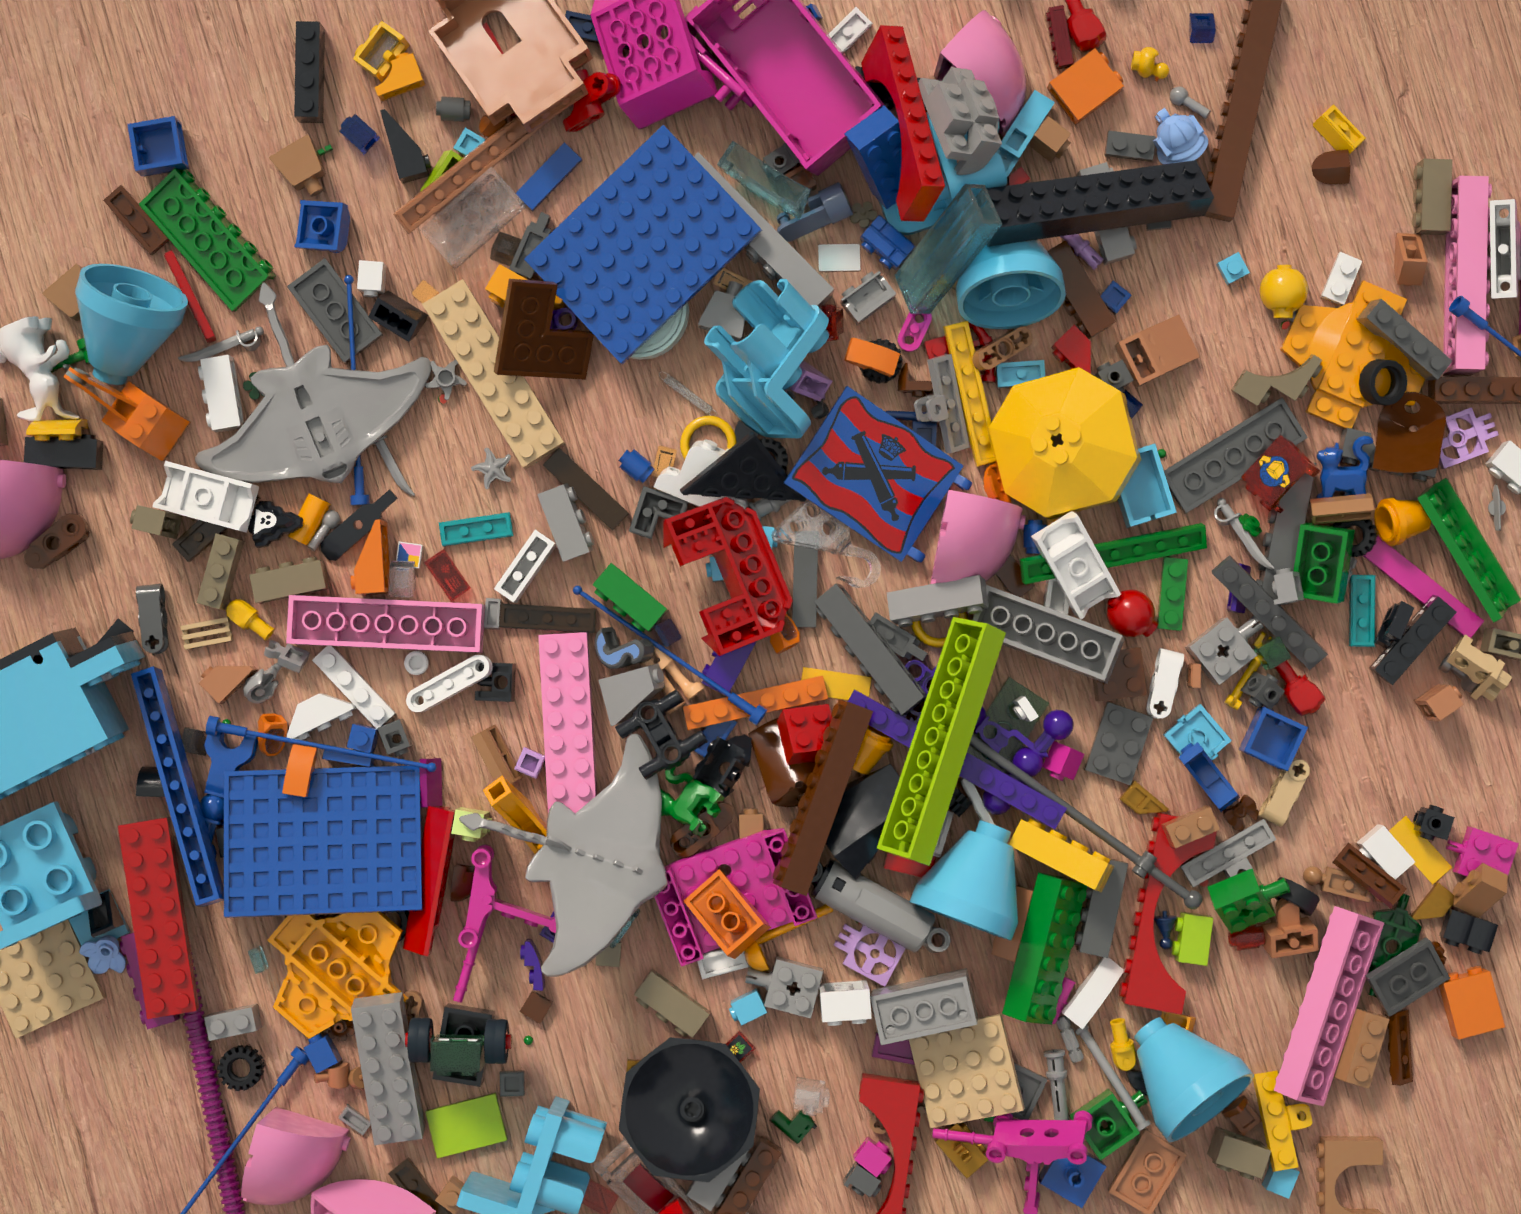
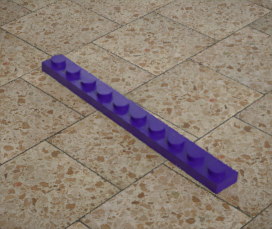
M854 689L847 702L873 711L869 726L910 748L917 724ZM966 753L960 777L1051 828L1056 829L1067 809L1066 807L975 756Z

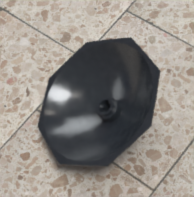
M670 1037L626 1072L619 1131L652 1175L710 1182L753 1147L760 1088L726 1044Z

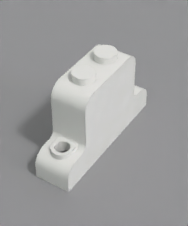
M1515 199L1490 201L1491 299L1518 298V280H1521V225L1517 220V203ZM1503 209L1509 211V215L1506 218L1500 217V211ZM1504 282L1510 284V288L1507 291L1501 289V285Z
M707 439L696 441L688 451L682 469L679 470L674 467L665 468L658 476L654 488L699 507L727 497H706L690 494L687 496L683 495L680 489L729 449L719 448L715 442ZM728 497L744 509L749 508L747 499Z

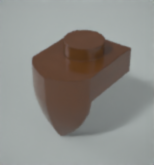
M905 363L898 378L897 391L912 393V397H926V393H931L932 382L909 381L908 363Z

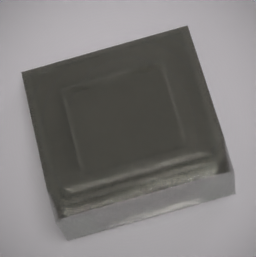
M499 231L491 248L490 259L510 266L522 239Z
M185 727L182 736L185 752L206 756L207 752L204 746L207 737L206 731Z

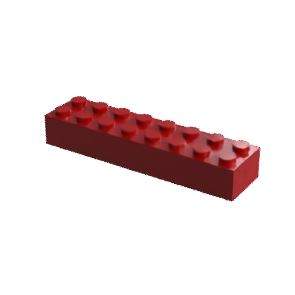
M171 817L118 825L147 1019L197 1011L200 1007Z

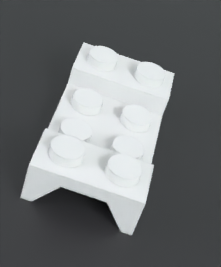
M165 461L166 482L162 495L153 503L152 507L247 533L259 486Z
M1073 511L1031 536L1041 556L1045 558L1063 590L1064 597L1074 615L1080 620L1085 617L1088 609L1106 598H1114L1121 595L1079 516Z

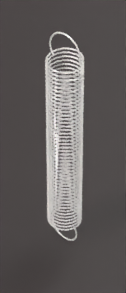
M667 375L666 384L669 383V386L672 387V377ZM676 380V383L684 387L681 389V394L687 397L686 393H690L691 390ZM699 399V400L701 401L700 403L703 402V403H704L703 405L706 404V405H707L706 407H708V406L710 407L709 409L713 408L712 406H710L709 404H707V403H706L705 401H703L702 399Z

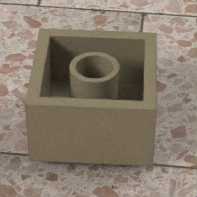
M1216 1126L1207 1154L1213 1160L1212 1162L1217 1164V1168L1227 1172H1231V1169L1240 1172L1242 1177L1254 1180V1177L1263 1178L1271 1150L1260 1141Z

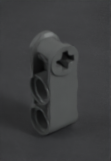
M162 583L137 586L136 599L139 609L138 621L141 630L142 647L149 653H164L169 645L164 586ZM155 639L159 640V644L151 646V642L155 641Z

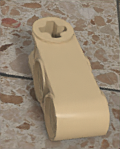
M1294 758L1288 771L1281 770L1270 789L1268 797L1259 810V817L1279 827L1284 825L1293 804L1297 801L1301 789L1309 776L1310 767L1308 763ZM1294 765L1301 769L1300 773H1295L1292 770Z

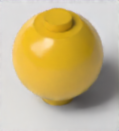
M1277 265V269L1269 271L1262 279L1259 290L1260 298L1264 306L1273 311V318H1293V312L1301 308L1307 299L1308 284L1303 274L1296 269H1292V265Z

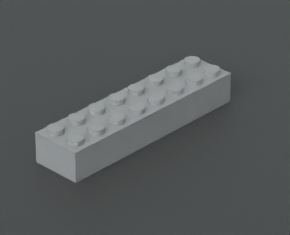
M698 152L694 158L763 230L745 247L747 257L755 264L759 262L763 266V273L771 281L774 279L777 281L787 279L810 305H817L819 308H822L833 297V287Z

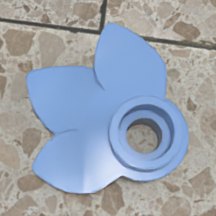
M105 935L98 939L97 942L87 941L79 950L81 955L89 957L88 967L95 974H103L109 968L122 973L126 966V958L119 952V942L113 936Z

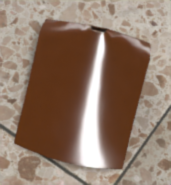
M1406 392L1397 403L1389 406L1385 405L1378 421L1372 468L1394 473H1415L1438 468L1446 426V415L1442 407L1432 398L1417 392ZM1408 401H1416L1420 405V410L1417 413H1409L1405 410L1404 406ZM1411 426H1417L1418 431L1412 432L1409 430V428Z
M778 718L754 729L748 735L752 738L751 744L772 804L781 807H795L799 803L797 797L806 792L807 778L813 772L816 763L807 762L787 765L777 725ZM797 782L804 783L802 787H795Z

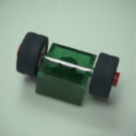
M411 1018L408 1032L405 1035V1047L408 1049L410 1062L428 1063L431 1061L430 1071H437L439 1076L452 1075V1072H461L462 1076H476V1072H480L483 1069L485 1062L488 1064H506L508 1050L512 1048V1034H509L508 1020L488 1019L484 1035L437 1034L435 1037L431 1018Z

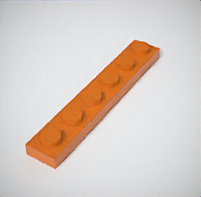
M823 675L737 694L755 708L760 704L767 709L766 713L828 699ZM728 697L682 707L687 730L750 717L749 714L728 701Z

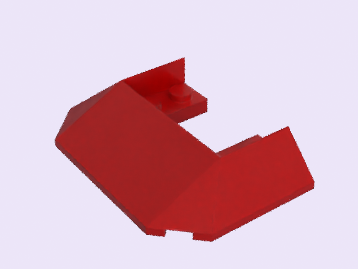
M728 497L663 520V548L672 546L680 567L713 554L731 599L699 612L708 635L701 639L719 656L782 631L787 610L790 609L793 601L756 511L748 507L744 509Z

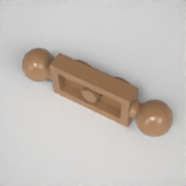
M1310 866L1304 870L1303 879L1309 885L1322 883V891L1370 902L1372 894L1342 870L1326 867L1325 874L1315 866ZM1374 896V898H1375L1376 901H1378V902H1380V903H1383V902H1381L1378 898H1376V897Z

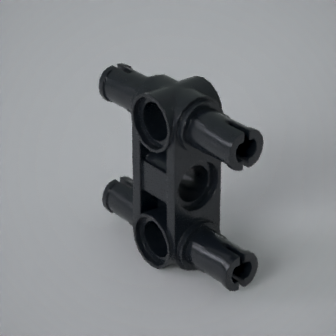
M677 689L659 700L657 698L641 703L632 713V717L615 727L622 739L640 728L646 733L657 752V757L639 767L642 776L646 780L663 769L670 770L673 767L681 766L689 758L692 751L708 742L702 730L697 731L682 741L673 729L666 715L667 711L684 702L682 695ZM654 708V716L646 720V711ZM677 749L678 757L670 761L668 758L669 752Z

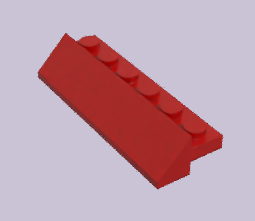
M428 806L421 844L422 911H409L403 949L423 956L431 954L435 930L439 927L455 834H451L455 810H450L449 807Z

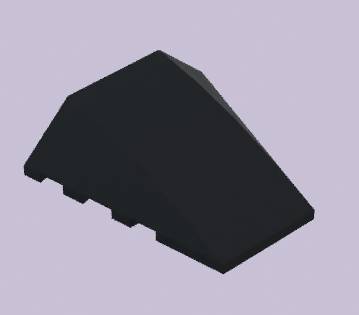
M891 764L847 783L826 841V845L834 857L855 880L858 879L862 874L861 871L867 864H870L879 850L876 848L900 779L899 774Z

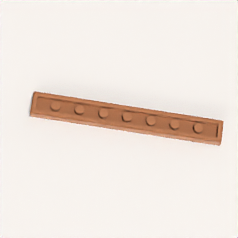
M515 116L393 213V215L407 234H410L552 119L529 134Z

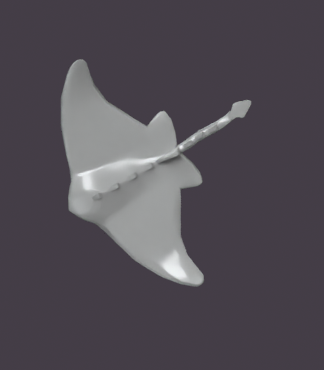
M263 283L260 289L259 302L265 305L271 329L279 344L286 367L260 370L251 377V383L264 398L235 435L218 446L198 452L195 462L206 472L243 482L262 483L311 477L324 482L342 483L351 472L358 456L401 421L417 401L431 374V361L428 358L420 357L401 367L381 372L332 368L330 347L323 345L313 348L295 363L288 339L276 313L274 302L277 296L266 283Z
M630 734L626 739L622 765L612 783L578 812L574 813L559 801L554 802L548 812L546 837L508 824L483 819L478 813L464 815L459 818L461 823L473 831L485 828L519 840L543 845L529 863L525 878L529 882H549L556 933L553 948L541 966L542 973L545 976L559 977L588 964L611 944L643 903L655 897L668 885L666 870L660 858L662 798L657 774L646 780L639 770L640 766L652 760V756L642 737L638 734Z

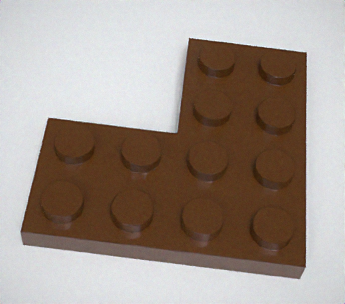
M509 279L494 366L495 374L586 380L594 334L591 331L550 329L558 286L555 282Z

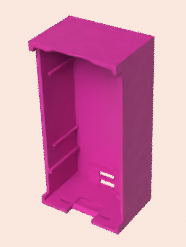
M707 0L686 19L697 30L736 81L746 90L747 95L797 156L804 168L819 176L851 149L844 133L874 113L884 103L801 0H749L736 12L732 7L740 0ZM753 3L756 8L742 20L739 14Z

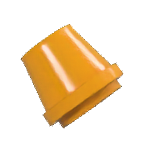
M1382 499L1374 513L1376 531L1379 537L1389 546L1401 545L1406 539L1428 531L1431 525V520L1419 500Z
M868 725L853 770L862 774H869L882 756L893 747L894 744L891 741V737Z

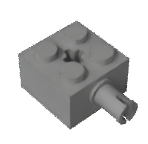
M1255 616L1240 628H1235L1227 617L1221 618L1188 644L1185 649L1197 664H1201V669L1212 683L1220 685L1257 656L1248 644V639L1260 629H1263L1264 626L1261 622L1257 623L1259 620ZM1217 647L1225 648V650L1223 651L1224 656L1217 655V653L1219 652V649Z
M776 956L772 972L765 973L748 968L747 975L750 976H746L745 983L766 988L765 1007L811 1019L823 968ZM797 982V987L800 989L795 990L794 993L790 992V988L787 985Z

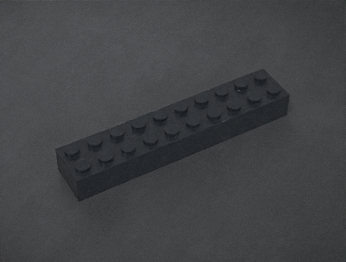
M1194 160L978 189L971 210L985 243L989 247L1205 216L1214 196L1197 161Z

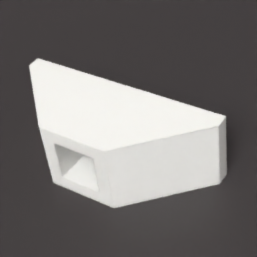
M324 693L317 694L297 704L286 737L305 740L310 737L309 732L315 729L318 732L332 726L331 721L337 718L343 721L353 716L352 711L357 708L353 703Z

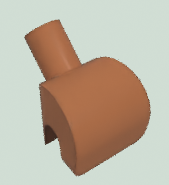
M336 1063L327 1068L325 1072L315 1073V1083L327 1081L328 1086L331 1088L342 1089L348 1087L350 1063H342L340 1065Z

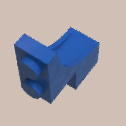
M1198 742L1194 745L1190 743L1180 751L1179 759L1220 812L1240 798Z

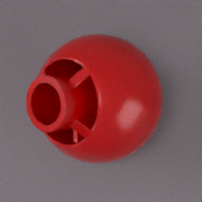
M1130 589L1121 591V595L1118 597L1109 598L1107 603V619L1109 625L1116 633L1124 637H1138L1140 635L1149 637L1156 630L1158 622L1154 620L1155 608L1153 602L1146 594Z

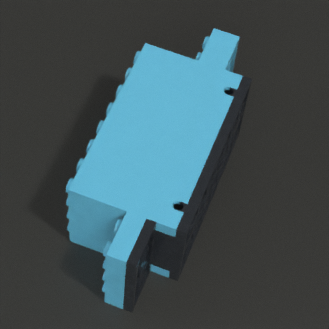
M75 627L51 633L0 659V800L125 737L123 732L129 730L105 681L117 677L119 673L140 665L139 660L145 657L132 631L109 637L87 649Z

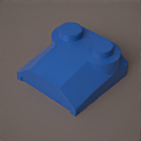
M300 200L301 208L294 247L330 251L332 253L342 252L347 245L350 213L348 205L340 202Z

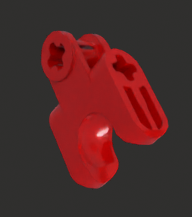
M587 69L575 71L583 81L588 94L574 103L571 115L563 120L566 132L580 131L605 115L601 104L614 98L621 89V82L617 75L596 72L590 76Z

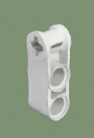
M1160 648L1158 651L1146 705L1147 714L1155 719L1165 718L1171 712L1173 699L1178 687L1179 674L1183 666V653ZM1160 702V706L1164 707V710L1157 714L1154 704H1159Z

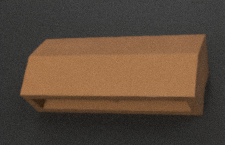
M1370 493L1309 499L1312 525L1374 519L1375 509Z
M496 724L471 737L494 781L503 776L512 784L523 778L521 772L514 769L516 762Z

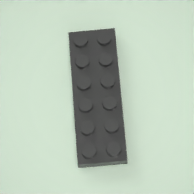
M1282 397L1164 470L1171 493L1184 514L1260 468L1258 460L1263 455L1269 457L1271 455L1279 456L1308 437Z

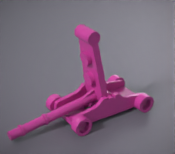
M487 844L479 846L471 856V861L475 866L466 926L458 936L460 945L468 948L465 960H463V968L458 984L455 987L456 991L453 998L454 1001L462 1003L465 991H467L468 981L472 968L475 966L474 961L486 921L493 909L501 911V915L504 917L515 919L516 916L525 919V924L538 927V924L547 926L551 932L556 933L555 916L551 918L497 899V886L492 878V860L495 853L494 849Z
M1078 1111L1075 1113L1073 1120L1013 1119V1115L1009 1113L994 1117V1136L934 1128L932 1137L944 1139V1141L952 1140L988 1145L986 1157L994 1163L1002 1162L1005 1156L1019 1158L1027 1162L1026 1171L1030 1172V1176H1026L1024 1191L1028 1192L1023 1212L1024 1214H1037L1040 1202V1194L1037 1192L1040 1163L1043 1162L1044 1165H1049L1054 1160L1068 1158L1073 1164H1083L1087 1159L1088 1153L1087 1147L1084 1145L1085 1134L1092 1128L1093 1117L1087 1111Z

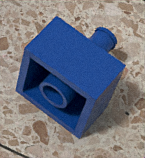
M1088 1152L1087 1159L1083 1164H1073L1068 1158L1054 1160L1049 1165H1044L1039 1174L1038 1181L1043 1186L1083 1208L1107 1166L1102 1160L1100 1161L1099 1158Z

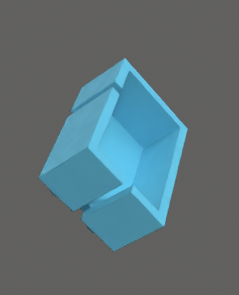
M1156 444L1138 449L1141 461L1118 498L1126 528L1177 513Z

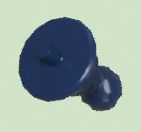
M1162 911V916L1154 917L1156 925L1163 936L1159 944L1165 950L1173 946V942L1169 937L1174 922L1177 919L1176 916L1167 915V911Z

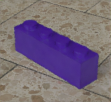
M756 642L721 656L713 651L712 656L715 659L711 666L706 664L702 674L730 692ZM704 680L702 681L704 685L718 691Z

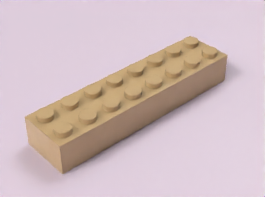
M463 279L422 304L525 470L552 454L558 448L566 445L524 376L497 375L494 373L499 336Z

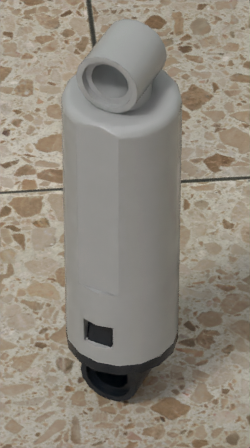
M832 858L828 860L825 867L820 862L818 863L816 874L811 882L814 886L810 894L811 897L914 953L922 945L932 953L943 952L949 947L951 942L950 935L946 930L933 926L935 916L931 912L910 903L909 900L863 875H860L855 880L841 863ZM934 934H939L942 938V945L940 947H935L931 942Z

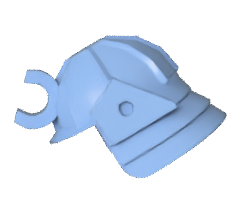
M1165 108L1156 113L1155 119L1160 125L1156 131L1157 138L1153 140V143L1157 149L1159 162L1164 165L1194 161L1204 153L1208 146V137L1203 133L1204 130L1194 115L1174 114L1170 116Z

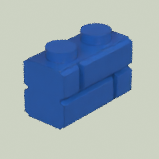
M880 215L860 237V240L863 242L861 246L868 253L872 254L875 252L881 257L879 262L889 270L891 268L897 270L916 247Z

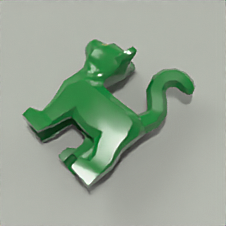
M676 767L665 770V779L669 783L679 784L687 782L676 801L672 795L660 789L662 798L661 816H672L679 823L689 825L690 831L701 837L707 830V827L697 815L704 807L707 808L709 815L716 818L721 812L717 802L723 801L724 797L712 787L703 785L694 779V775L688 772L674 775L673 772Z

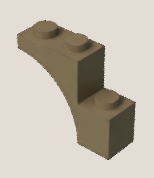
M1311 354L1300 367L1279 376H1261L1244 369L1231 390L1257 406L1260 402L1264 404L1270 396L1271 391L1268 390L1270 386L1296 401L1298 397L1302 398L1307 392L1309 386L1306 384L1310 378H1316L1323 367L1320 365L1322 359Z

